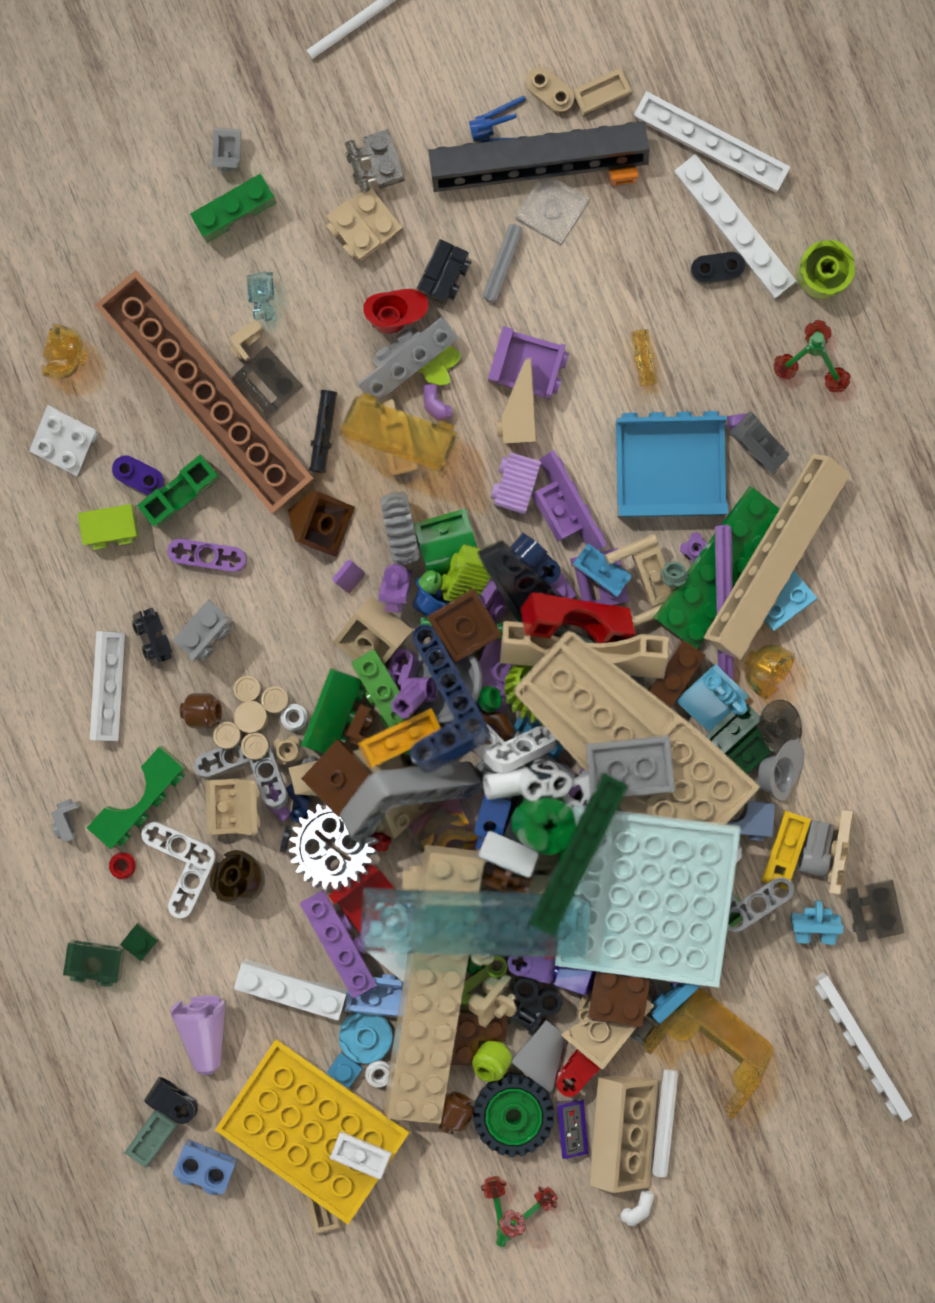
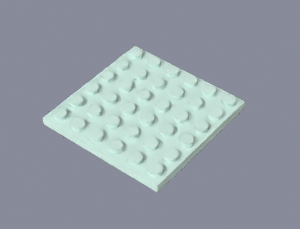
M574 805L573 814L576 824L585 808L583 806ZM616 811L559 927L555 966L719 987L740 827Z

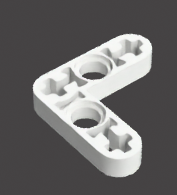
M487 724L490 731L488 740L492 744L480 745L473 750L492 770L498 773H507L554 750L557 745V739L544 725H541L504 742ZM480 725L472 727L469 733H476L480 729ZM526 746L530 748V751L522 752L517 747Z
M157 821L150 822L142 829L141 835L144 843L186 862L168 904L171 915L176 918H185L195 907L215 863L216 851L211 845ZM158 827V833L165 837L168 832L172 833L167 840L166 847L161 845L165 841L163 839L156 838L154 841L150 840L151 835L147 833L148 829L152 830ZM180 837L185 840L187 846L184 852L178 853L173 850L171 844L174 838ZM192 843L197 845L193 849L195 851L202 852L204 849L208 850L207 855L211 857L210 861L206 860L200 863V857L193 853L191 854V859L186 857L191 850ZM194 873L200 878V884L197 888L192 889L185 884V877L188 874ZM180 888L186 893L195 894L194 898L189 895L185 901L188 910L176 911L178 906L174 902H179L184 893L179 892Z

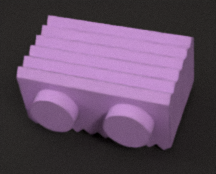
M511 452L508 458L503 457L498 471L503 474L500 484H494L490 497L495 499L494 506L525 515L541 462Z

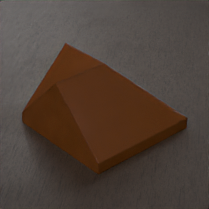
M313 490L288 509L295 542L337 557L355 506Z

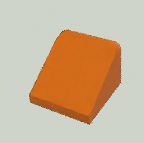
M636 166L608 170L611 186L634 184L639 177Z

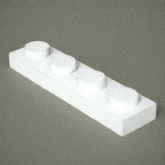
M96 631L90 740L118 741L125 633Z

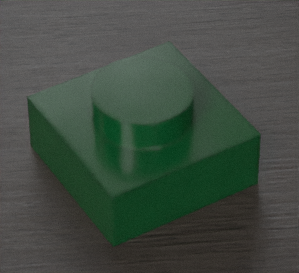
M136 923L120 945L138 960L142 961L159 938L140 923Z

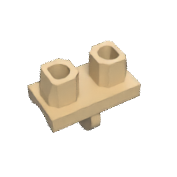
M504 974L501 979L489 975L482 986L483 992L488 995L484 998L478 994H473L469 999L468 1008L478 1016L479 1025L486 1028L495 1016L501 1018L503 1015L513 1016L517 1011L514 1004L516 997L513 995L509 985L512 981L510 976Z

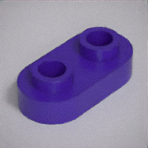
M120 456L112 465V473L117 480L144 494L150 495L157 488L161 489L164 487V476L159 470L131 456ZM124 464L130 466V471L126 474L121 472V467ZM148 476L154 478V483L151 486L145 484V479Z

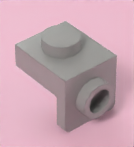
M217 127L213 129L212 167H218L220 171H233L234 168L239 167L241 163L242 129Z
M72 799L56 804L58 810L51 812L55 822L52 824V828L58 839L62 838L64 843L78 837L68 811L80 807L82 804L80 801L73 803Z

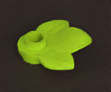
M448 346L419 369L417 373H423L425 379L431 384L447 385L450 383L447 369L456 365L462 355L455 348Z

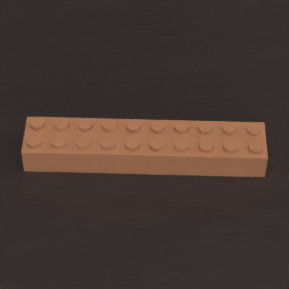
M137 270L132 272L95 304V307L271 514L275 516L315 482V479Z

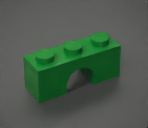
M260 173L190 213V216L202 237L208 243L230 230L229 227L239 219L248 215L256 216L277 204Z
M201 454L179 471V475L161 489L157 488L136 505L153 527H161L221 478Z

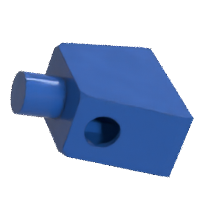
M484 792L474 834L478 835L476 848L481 849L489 831L502 836L512 796L487 799ZM486 821H493V822H495V823L490 824V823H488V822H486Z

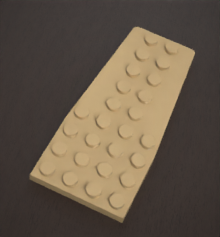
M571 631L565 632L514 688V692L587 772L586 743L669 735L675 791L624 796L619 805L624 812L726 825L760 788L699 730Z

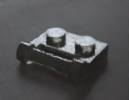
M267 345L231 378L236 385L240 384L263 410L262 414L267 419L275 415L284 404L304 387ZM252 371L277 397L275 401L271 403L248 378Z

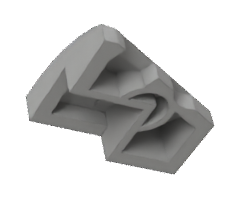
M545 1017L533 1035L528 1037L527 1042L515 1054L511 1062L536 1083L551 1092L554 1088L565 1038L560 1035L563 1031Z

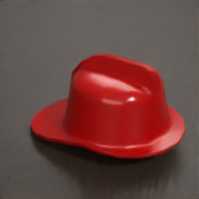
M400 289L373 294L363 304L365 318L372 324L373 328L384 334L399 332L405 325L412 324L423 318L428 310L426 296L415 289Z

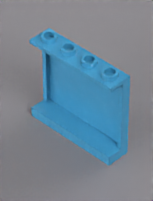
M719 411L703 412V416H692V412H676V417H665V412L649 413V417H638V413H622V418L616 419L617 518L727 515L728 503H726L725 471L726 416H719Z

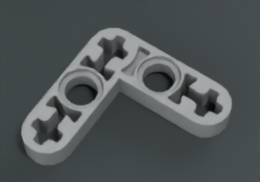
M244 738L232 749H222L219 747L201 754L195 760V771L205 780H212L251 765L265 804L271 809H281L288 802V792L269 741L267 754L259 760L248 759L243 754L241 743ZM231 750H237L240 753L239 760L232 764L227 763V753ZM217 756H220V761L222 762L224 767L221 768V766L217 763L219 762L216 758ZM206 761L214 764L210 767L211 771L208 773L204 769L201 770V768L205 767L204 762ZM267 764L272 765L274 768L273 774L269 778H262L259 773L261 767ZM269 784H273L276 791L282 793L278 796L279 801L274 802L273 799H269L272 796Z

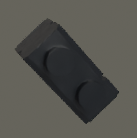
M439 239L416 289L426 297L432 298L444 305H447L449 299L454 301L460 289V286L456 283L460 275L466 276L471 265V261L468 260L469 252Z

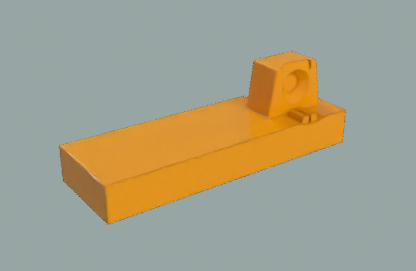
M431 708L359 742L358 745L369 768H372L411 749L417 741L441 729Z

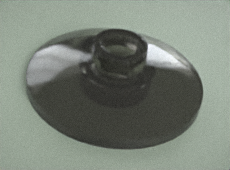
M786 700L771 701L762 710L759 730L767 748L778 754L781 747L789 740L800 741L802 734L800 715L796 708Z

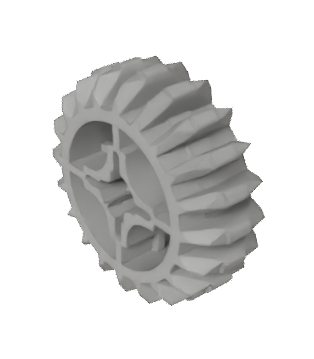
M395 491L383 495L380 501L393 562L406 565L418 561L420 554L407 494L404 491Z

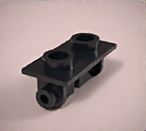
M152 607L144 610L143 614L141 611L132 616L134 619L132 627L137 636L140 635L143 643L142 653L146 661H150L151 666H154L161 662L159 657L162 662L171 659L173 651L166 634L160 637L155 635L156 632L164 630L158 612H154Z

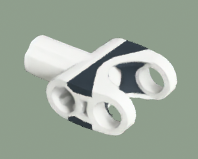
M549 759L532 760L510 772L487 774L483 778V788L487 799L523 795L530 801L542 798H556L566 795L572 784L570 776L566 772L558 770L556 764ZM550 765L552 770H543L541 768ZM558 777H564V787L555 790L553 788L554 781Z

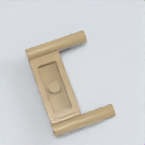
M655 534L604 555L608 565L632 555L648 603L652 606V609L632 617L634 628L654 620V615L674 589V587L668 586L662 581L661 571L666 564Z

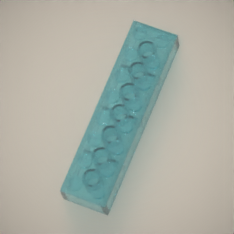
M364 888L360 944L364 952L586 957L590 902L583 894H575L555 937H552L528 924L542 893Z

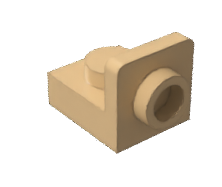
M256 319L229 338L233 343L229 349L238 361L243 358L246 363L249 362L251 359L242 347L245 344L250 347L261 339L260 334L263 332V329Z

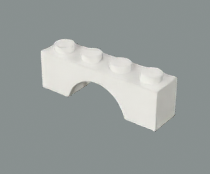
M244 959L241 963L234 986L235 990L335 1020L340 1018L347 995V989L325 982H314L296 978L279 972L271 966Z

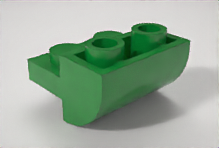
M466 508L413 523L427 571L433 570L441 576L448 574L453 555L455 553L458 554L464 544L477 548Z

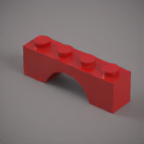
M531 593L521 607L524 631L527 636L550 639L561 625L578 626L587 631L597 643L617 642L635 636L631 610L627 607L551 596L543 593Z

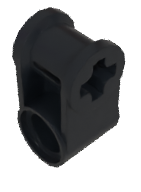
M163 1077L157 1078L144 1099V1102L149 1107L163 1113L179 1124L190 1122L198 1112L196 1099ZM184 1104L188 1106L187 1113L185 1115L180 1113L182 1110L181 1107Z

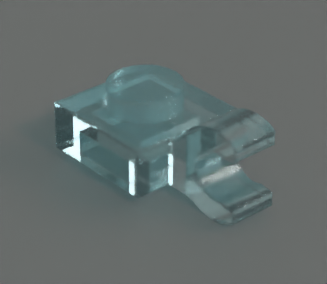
M264 271L247 275L248 303H254V320L264 319V314L265 321L275 320V309L269 303V300H274L273 272Z

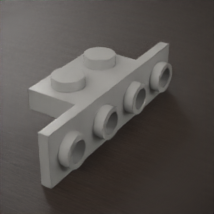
M444 317L439 318L422 333L414 327L406 329L397 336V340L390 346H384L377 351L376 357L371 360L377 368L357 383V385L374 406L459 338Z

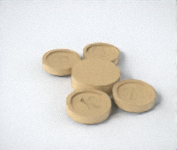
M243 676L234 684V694L239 701L243 702L235 711V724L232 722L219 724L214 730L213 737L215 743L220 748L232 749L239 744L242 731L248 734L241 743L243 754L248 759L259 760L267 754L269 749L267 739L260 734L268 723L267 711L272 714L281 713L287 708L289 697L283 688L272 686L263 692L261 705L255 701L261 694L260 683L252 676Z

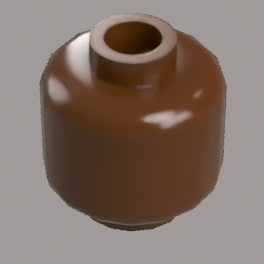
M210 693L189 694L184 703L180 705V717L184 719L186 725L190 728H212L220 721L222 716L221 702Z
M456 1091L446 1094L439 1129L448 1134L465 1131L474 1113V1107L471 1105L472 1100Z

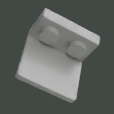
M207 600L173 641L190 655L188 659L192 662L205 661L215 650L212 645L217 640L223 641L233 628L230 625L233 620L213 602Z

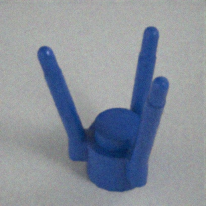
M521 96L484 115L476 116L475 120L469 121L474 143L479 141L481 143L490 142L496 139H514L490 138L489 136L494 135L492 126L515 119L517 117L516 113L493 120L490 118L525 101L526 97Z

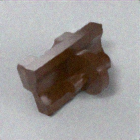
M486 860L480 884L525 900L534 873L530 877H526Z

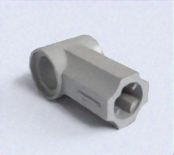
M811 820L805 848L803 847L800 853L798 871L826 877L830 865L831 854L829 849L835 825Z

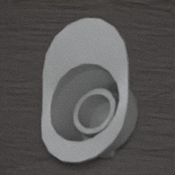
M789 740L781 747L777 755L767 757L761 762L756 784L760 786V790L773 793V796L779 801H784L788 798L803 768L804 751L801 744L797 740Z

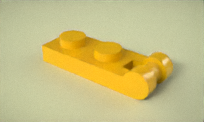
M784 810L760 882L768 884L779 877L786 878L791 882L811 822L810 818ZM776 865L785 867L782 875L774 872ZM776 883L778 885V888L783 890L788 889L785 883Z

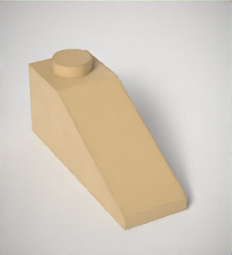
M532 357L525 359L501 416L502 420L497 421L498 437H503V443L535 442L537 439Z

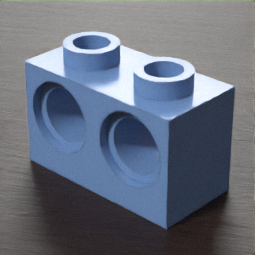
M187 1139L173 1175L178 1177L177 1180L183 1184L193 1185L194 1183L203 1187L202 1190L208 1194L218 1195L219 1193L223 1195L238 1158ZM185 1160H196L199 1168L196 1170L188 1169L185 1165ZM212 1169H220L224 1174V1178L216 1180L212 1178L210 1171Z

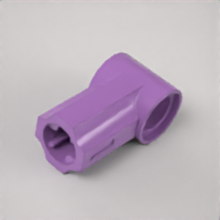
M432 677L405 678L402 690L391 702L392 711L396 712L400 718H408L424 702H433L437 696V685Z

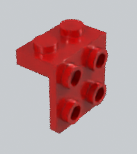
M375 862L374 865H365L368 875L362 872L358 874L360 882L350 879V888L341 883L340 891L335 890L333 885H331L332 891L328 894L331 901L341 907L361 934H364L370 926L375 927L381 920L380 915L387 906H393L396 902L402 906V897Z

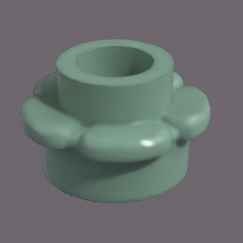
M669 562L661 571V577H663L662 581L666 585L678 587L685 583L688 573L683 564Z

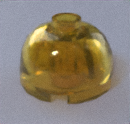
M53 323V329L50 328L43 352V357L47 360V366H41V375L53 379L69 378L77 372L79 365H85L88 351L83 349V340L75 330L65 325Z
M772 644L761 647L757 652L752 650L744 661V664L747 665L745 681L749 688L763 699H769L778 690L775 686L781 679L784 681L795 661V657H793L795 654L779 645Z

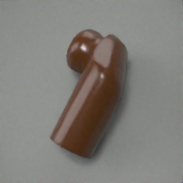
M481 710L480 713L488 725L495 726L498 736L504 742L512 739V736L515 734V728L505 714L497 712L486 713Z

